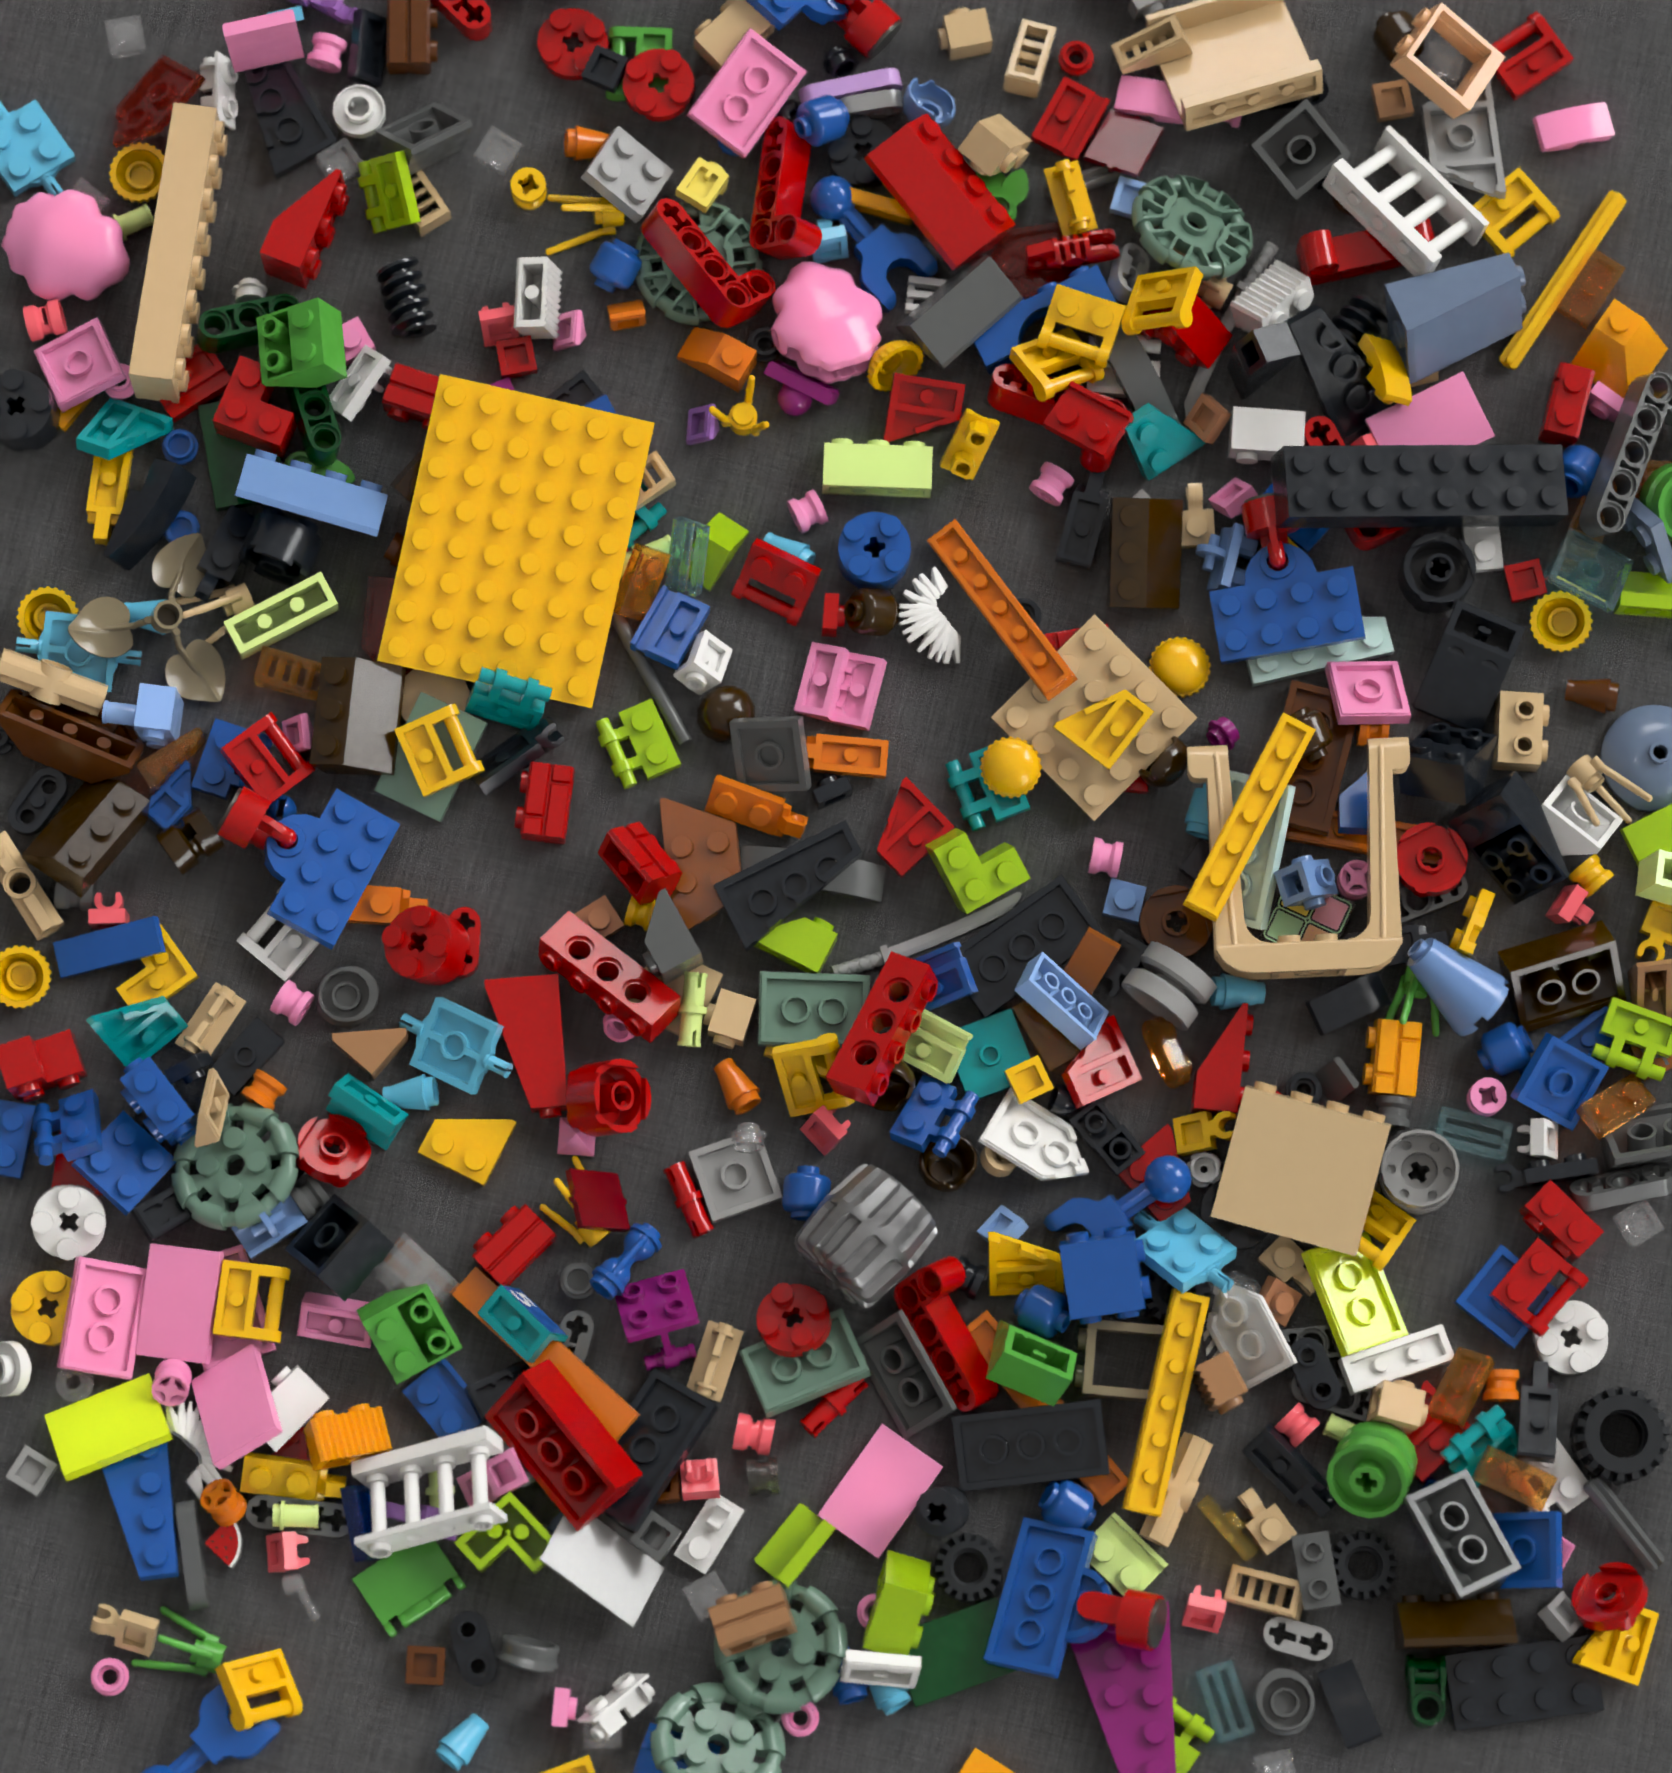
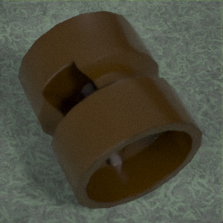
M199 807L183 816L180 826L170 825L155 836L182 875L199 864V857L201 855L210 857L225 846Z

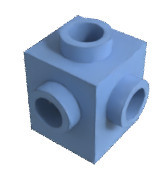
M1305 855L1291 860L1292 865L1274 872L1284 907L1304 906L1306 911L1325 906L1326 898L1338 894L1335 874L1330 866L1329 859L1313 860L1312 855Z

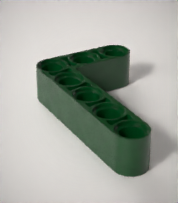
M278 294L209 309L199 318L196 336L197 343L203 351L210 354L258 345L256 318L299 304V301L292 295ZM244 320L253 321L256 324V326L246 327L243 324H241V322ZM216 328L219 329L222 333L218 335L209 334L206 331V329ZM326 385L317 388L285 387L309 461L319 467L332 465L337 460L339 454L341 433ZM316 409L321 412V415L311 416L305 410ZM326 441L332 447L323 449L317 446L316 442Z

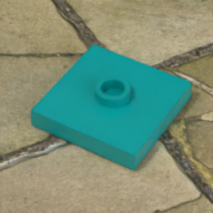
M1011 1008L960 1027L973 1034V1037L966 1046L965 1055L956 1073L964 1093L972 1091L979 1096V1100L1009 1089L1010 1085L1003 1071L1031 1058Z

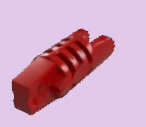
M1112 228L1081 233V236H1077V234L1061 236L1059 240H1057V237L1026 246L1025 253L1028 269L1059 270L1062 269V266L1071 268L1073 266H1082L1084 262H1086V265L1120 258L1118 246L1112 244L1116 238L1115 231Z

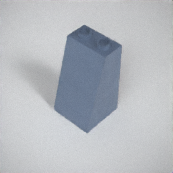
M1510 253L1385 284L1388 339L1391 340L1402 358L1410 384L1418 382L1522 329V314L1526 313L1527 308L1521 287L1526 285L1521 265H1515Z

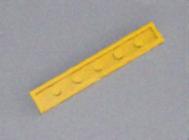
M1284 712L1282 713L1183 903L1184 906L1216 922L1316 729Z
M1177 1289L1171 1290L1122 1509L1161 1518L1210 1301L1209 1297L1189 1292L1182 1294Z

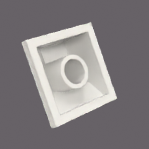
M1565 775L1541 805L1562 856L1597 854L1622 823L1623 819L1593 795L1583 790L1600 821L1598 827L1594 826L1576 793L1567 784L1570 778Z

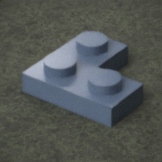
M1635 497L1622 528L1626 532H1633L1639 543L1644 547L1646 555L1643 557V560L1652 575L1658 574L1665 582L1670 584L1672 582V548L1664 523Z

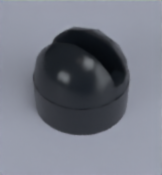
M1057 1083L1048 1101V1111L1061 1115L1070 1114L1076 1109V1106L1067 1086Z

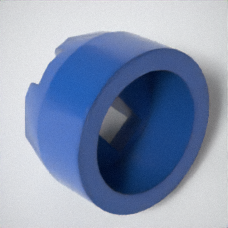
M282 795L270 804L267 813L269 817L278 822L292 814H297V806L291 797ZM284 800L285 805L283 810V816L282 818L276 817L279 802Z

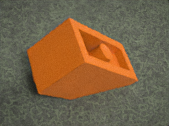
M694 327L678 353L677 359L739 393L757 363V351L726 333Z

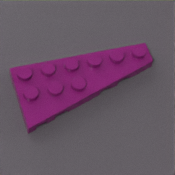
M1166 1601L1167 1620L1160 1644L1152 1651L1119 1645L1115 1635L1116 1626L1110 1625L1095 1639L1084 1643H1070L1118 1773H1176L1169 1601Z

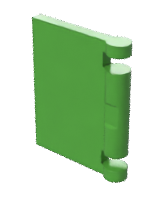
M436 1541L392 1552L389 1557L381 1558L352 1578L391 1638L397 1635L396 1629L389 1622L391 1619L397 1616L406 1629L452 1597L444 1584L452 1578L455 1586L460 1591L466 1587Z

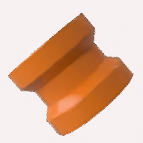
M1357 724L1356 746L1364 747L1367 744V739L1388 738L1390 724Z
M257 1069L253 1074V1082L250 1086L243 1088L241 1095L252 1103L274 1110V1102L279 1096H284L288 1089L266 1072Z
M1514 1369L1483 1370L1482 1379L1486 1382V1390L1482 1393L1483 1401H1520V1393L1516 1390V1381L1520 1378V1371Z
M217 1479L209 1483L200 1496L201 1506L211 1514L212 1519L219 1526L226 1527L237 1523L244 1516L247 1509L246 1499L239 1492H236L235 1486L228 1479Z

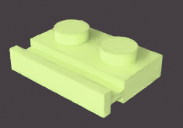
M924 1009L918 1030L915 1033H911L905 1045V1054L902 1060L946 1084L951 1083L973 1034Z
M1115 1512L1095 1531L1098 1537L1090 1566L1122 1597L1128 1589L1144 1591L1169 1565Z

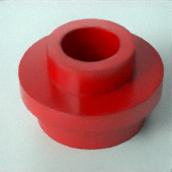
M1081 41L1066 43L1060 49L1058 56L1060 68L1071 76L1086 74L1092 68L1094 61L1092 49ZM1073 55H1078L1082 58V62L1080 64H1073L1069 58Z

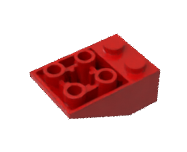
M334 170L273 220L259 252L266 274L306 289L310 279L315 280L322 265V260L319 259L324 247L329 248L332 244L336 228H333L337 215H344L349 203V196L346 195L347 185L344 183L341 170Z

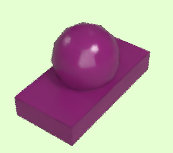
M781 360L769 362L764 372L765 375L784 384L778 393V404L782 411L791 416H800L806 413L811 407L813 399L828 406L835 404L840 395L839 389L803 375L799 369Z

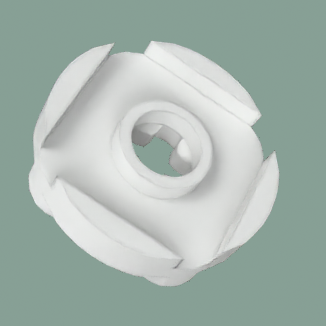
M71 1184L57 1185L47 1190L38 1199L31 1219L33 1235L40 1247L50 1255L60 1257L63 1260H73L77 1256L83 1257L92 1252L103 1239L107 1223L105 1207L98 1195L85 1186ZM62 1213L68 1216L73 1213L77 1214L79 1218L75 1223L78 1228L75 1230L71 1228L62 1229L60 1226L62 1219L59 1216Z
M1576 1300L1567 1301L1548 1324L1549 1330L1543 1337H1539L1534 1332L1532 1333L1533 1343H1535V1349L1540 1361L1549 1362L1548 1369L1561 1375L1581 1374L1595 1367L1604 1357L1608 1347V1325L1606 1321L1602 1319L1601 1315L1593 1307ZM1573 1328L1578 1331L1577 1337L1580 1339L1579 1345L1573 1343L1568 1348L1564 1345L1565 1338L1561 1336V1332L1563 1330L1570 1331Z

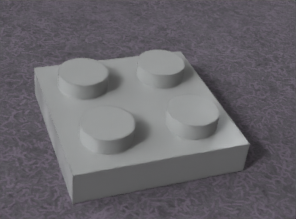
M618 125L610 133L580 178L633 222L637 223L644 216L673 173V170Z
M759 1128L688 1152L712 1223L782 1200L783 1198Z

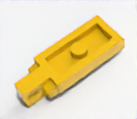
M134 449L111 460L94 455L86 512L88 515L87 522L95 524L93 532L95 544L108 545L111 538L113 526L116 525L127 498Z
M250 1452L244 1456L240 1492L324 1502L325 1497H344L347 1476L328 1474V1469L314 1471L310 1460Z

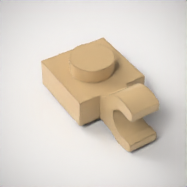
M1187 483V510H1183L1182 549L1196 548L1198 544H1208L1210 534H1215L1214 509H1203L1202 483Z
M1279 1236L1258 1257L1257 1260L1274 1277L1285 1284L1292 1279L1309 1297L1315 1292L1309 1273L1303 1267L1305 1263L1301 1254L1304 1251L1291 1238Z
M1253 1488L1247 1489L1237 1497L1252 1517L1250 1521L1244 1524V1527L1265 1556L1291 1539V1536L1297 1534L1277 1504L1273 1503L1268 1508H1265Z
M100 1604L97 1617L93 1616L90 1630L99 1635L115 1637L114 1646L150 1657L155 1646L160 1620L126 1609L119 1616L114 1607Z

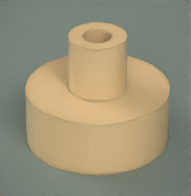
M986 1146L981 1151V1164L993 1176H1008L1016 1168L1015 1164Z

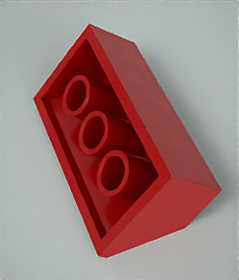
M927 113L904 125L864 157L866 163L952 270L992 249L1016 225L1008 215L1007 210L988 190L984 181L976 175L964 160L961 152L952 145L941 131L940 126Z
M550 1359L522 1372L484 1415L509 1448H514L519 1460L577 1532L624 1496L643 1475Z

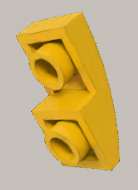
M1365 333L1357 345L1366 355V362L1372 367L1366 378L1374 387V394L1384 403L1392 404L1394 402L1409 406L1412 402L1410 382L1405 365L1391 340Z

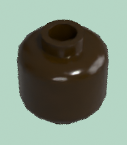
M1404 10L1384 13L1377 20L1373 33L1375 45L1390 62L1397 55L1394 49L1398 42L1405 35H1410L1415 27L1412 25L1413 16ZM1425 38L1423 39L1422 43L1413 55L1416 58H1418L1424 50Z
M860 588L855 590L846 602L844 615L848 626L854 633L884 636L898 623L900 609H898L899 605L895 597L889 591Z
M1307 706L1290 714L1289 716L1316 729L1301 759L1306 757L1308 763H1311L1327 755L1328 752L1325 747L1333 741V734L1322 713L1318 710L1310 711Z

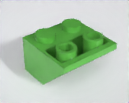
M317 297L256 318L263 385L317 388L347 378L341 311Z
M427 1283L389 1291L356 1310L396 1384L403 1382L463 1348Z
M1000 1320L997 1324L986 1379L1054 1407L1072 1382L1078 1353Z

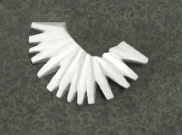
M933 567L931 568V581L923 573L918 575L919 580L916 578L912 580L917 594L909 590L903 592L902 595L913 604H899L898 609L904 610V612L898 613V617L906 618V620L899 622V626L912 624L902 631L903 635L910 633L906 639L908 643L924 635L916 651L920 653L930 644L928 659L931 660L935 655V662L938 663L942 657L943 664H949L952 654L955 664H959L961 636L951 626L942 612L939 611L936 602L949 586L938 569Z
M189 1401L185 1412V1403L183 1402L178 1405L177 1414H175L172 1406H166V1417L170 1432L180 1438L198 1457L199 1465L195 1467V1471H192L186 1483L200 1500L201 1493L203 1492L202 1481L208 1485L222 1478L215 1469L216 1466L213 1465L201 1419L199 1420L198 1406L193 1411V1402ZM228 1465L222 1470L231 1473L234 1467Z

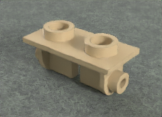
M215 982L188 1022V1027L182 1031L175 1044L192 1055L208 1050L211 1056L247 1001L237 996L227 986H222Z
M708 1320L687 1384L689 1389L705 1398L721 1403L744 1331L735 1329L732 1325L723 1322L716 1323Z

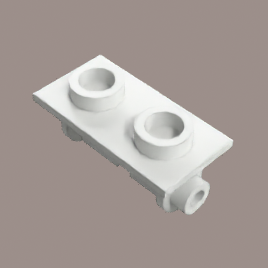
M215 51V57L204 58L203 64L200 65V90L202 92L212 91V95L201 97V106L217 108L219 120L224 121L227 128L236 130L235 117L238 115V104L235 99V83L238 80V72H234L230 58Z
M631 1672L623 1674L612 1684L614 1689L606 1696H599L586 1705L585 1710L587 1712L577 1719L578 1723L592 1724L593 1728L590 1729V1733L595 1740L599 1742L602 1739L608 1740L627 1723L619 1712L620 1710L624 1709L628 1717L633 1718L652 1702V1696L655 1695V1691L648 1683L643 1684L650 1676L648 1674Z

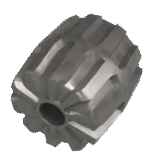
M863 1164L856 1168L821 1201L797 1232L794 1245L798 1253L805 1258L807 1265L814 1272L822 1273L825 1276V1282L833 1290L839 1288L846 1300L853 1304L857 1302L859 1306L868 1308L874 1305L909 1272L936 1237L937 1229L930 1213L906 1187L882 1169L873 1165Z

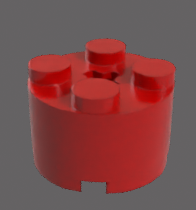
M417 905L405 909L393 919L382 933L386 959L391 968L403 977L425 985L441 986L453 981L465 967L466 951L470 948V940L466 929L457 919L431 907Z
M627 1059L582 1065L577 1070H572L567 1077L568 1085L566 1089L567 1121L572 1128H578L584 1134L592 1137L622 1134L636 1130L641 1120L647 1118L651 1108V1089L647 1078H641L636 1070L639 1067Z

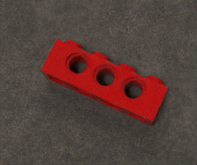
M567 911L540 938L538 957L542 964L552 972L557 971L565 977L574 990L591 997L604 1013L608 1015L613 1014L619 1018L627 1030L634 1036H641L651 1043L679 1015L678 1011L681 1001L679 994L572 912ZM579 955L585 957V959L577 960L573 956ZM602 977H610V978H612V979H614V980H612V981H603V980H601L600 978H602ZM636 998L641 1000L642 1002L633 1003L630 1002L629 999Z
M891 951L826 1075V1079L834 1093L874 1107L878 1097L886 1092L889 1076L895 1064H899L905 1054V1045L911 1033H915L918 1030L922 1019V1012L927 1002L932 1001L937 993L938 980L929 964ZM908 995L905 1000L896 1002L901 996ZM886 1027H891V1029L886 1033L880 1034V1031ZM875 1058L872 1063L863 1065L866 1060Z

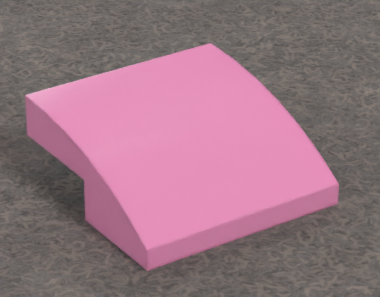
M812 642L794 711L822 721L869 731L887 662L884 658L851 653L843 647Z

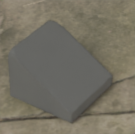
M1338 1056L1314 1075L1319 1079L1322 1091L1330 1101L1339 1103L1359 1087V1082L1341 1057Z

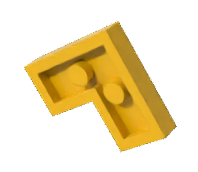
M161 924L166 953L140 959L145 968L116 988L127 1005L164 996L168 1000L199 978Z

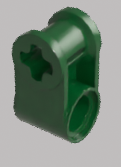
M1406 1655L1404 1673L1407 1688L1408 1718L1417 1727L1428 1728L1441 1721L1445 1715V1655H1438L1437 1658H1414L1413 1655ZM1420 1700H1429L1433 1703L1436 1710L1433 1719L1426 1720L1420 1717L1417 1711V1705Z

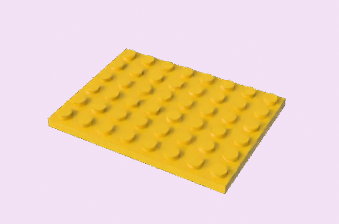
M440 374L377 661L470 682L478 680L481 667L493 671L499 668L508 671L507 675L523 680H527L528 677L539 680L540 685L552 688L551 700L592 708L655 423Z

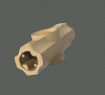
M3 648L0 655V682L26 690L32 697L53 705H60L62 703L98 716L107 694L108 685L73 673L71 668L52 660L41 659L39 661Z
M6 831L1 832L0 883L35 938L39 941L57 932L65 923L39 884L36 876L25 860L22 859V855ZM20 878L30 879V887L26 892L22 894L13 892L15 881Z
M1183 1432L1176 1447L1161 1518L1147 1515L1138 1534L1139 1536L1165 1548L1169 1547L1183 1513L1188 1511L1200 1483L1198 1482L1199 1476L1213 1444L1196 1435Z

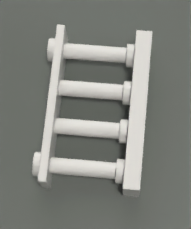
M1390 125L1385 128L1374 149L1377 152L1356 168H1352L1341 158L1332 165L1322 185L1414 277L1434 272L1442 258L1439 252L1461 236L1472 246L1478 244L1489 224L1480 211L1475 209ZM1388 163L1402 177L1378 193L1365 178ZM1413 187L1427 202L1407 216L1402 217L1389 203ZM1438 212L1452 226L1428 242L1414 228Z
M484 1425L352 1461V1476L370 1489L372 1533L354 1537V1544L372 1558H386L395 1551L474 1530L487 1531L492 1529L493 1525L507 1522V1514L488 1501L486 1460L490 1456L503 1453V1439ZM471 1462L473 1506L454 1510L452 1469L456 1465ZM437 1471L439 1515L421 1519L419 1478L423 1474ZM404 1480L406 1524L387 1529L385 1488L390 1483Z

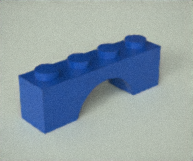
M1098 265L1091 268L1089 266H1082L1071 272L1069 279L1059 283V285L1116 302ZM1056 282L1043 285L1037 290L1038 294L1026 300L1023 298L1022 301L973 343L989 375L999 365L1013 363L1009 359L1011 348L1020 345L1028 328L1034 322L1047 315Z

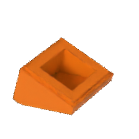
M642 300L607 306L610 328L613 331L645 326L646 313Z

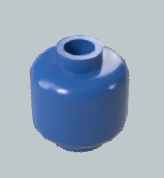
M821 95L803 102L798 107L796 119L794 120L795 131L800 138L805 139L810 145L822 146L845 135L850 122L849 113L841 100H837L832 95Z
M614 238L612 242L604 241L589 267L590 272L597 277L594 284L612 294L616 288L628 290L642 266V260L637 256L639 250L617 238Z
M1584 445L1568 446L1562 451L1566 495L1568 498L1587 497L1601 458L1594 450Z
M1506 1022L1482 1035V1049L1478 1050L1477 1054L1486 1071L1493 1068L1499 1076H1506L1527 1066L1531 1060L1530 1053L1535 1052V1049L1522 1025L1517 1027L1512 1022Z
M797 1166L796 1173H790L784 1178L783 1209L791 1213V1219L807 1221L821 1201L831 1192V1180L827 1176L819 1174V1167Z
M1042 1284L1035 1285L1030 1289L1025 1288L1020 1293L1014 1306V1314L1017 1316L1018 1325L1022 1329L1044 1339L1053 1338L1058 1332H1065L1071 1322L1067 1297Z
M1070 1479L1059 1480L1058 1482L1051 1481L1042 1492L1038 1506L1042 1508V1518L1046 1522L1060 1527L1087 1529L1092 1524L1097 1512L1093 1508V1494Z

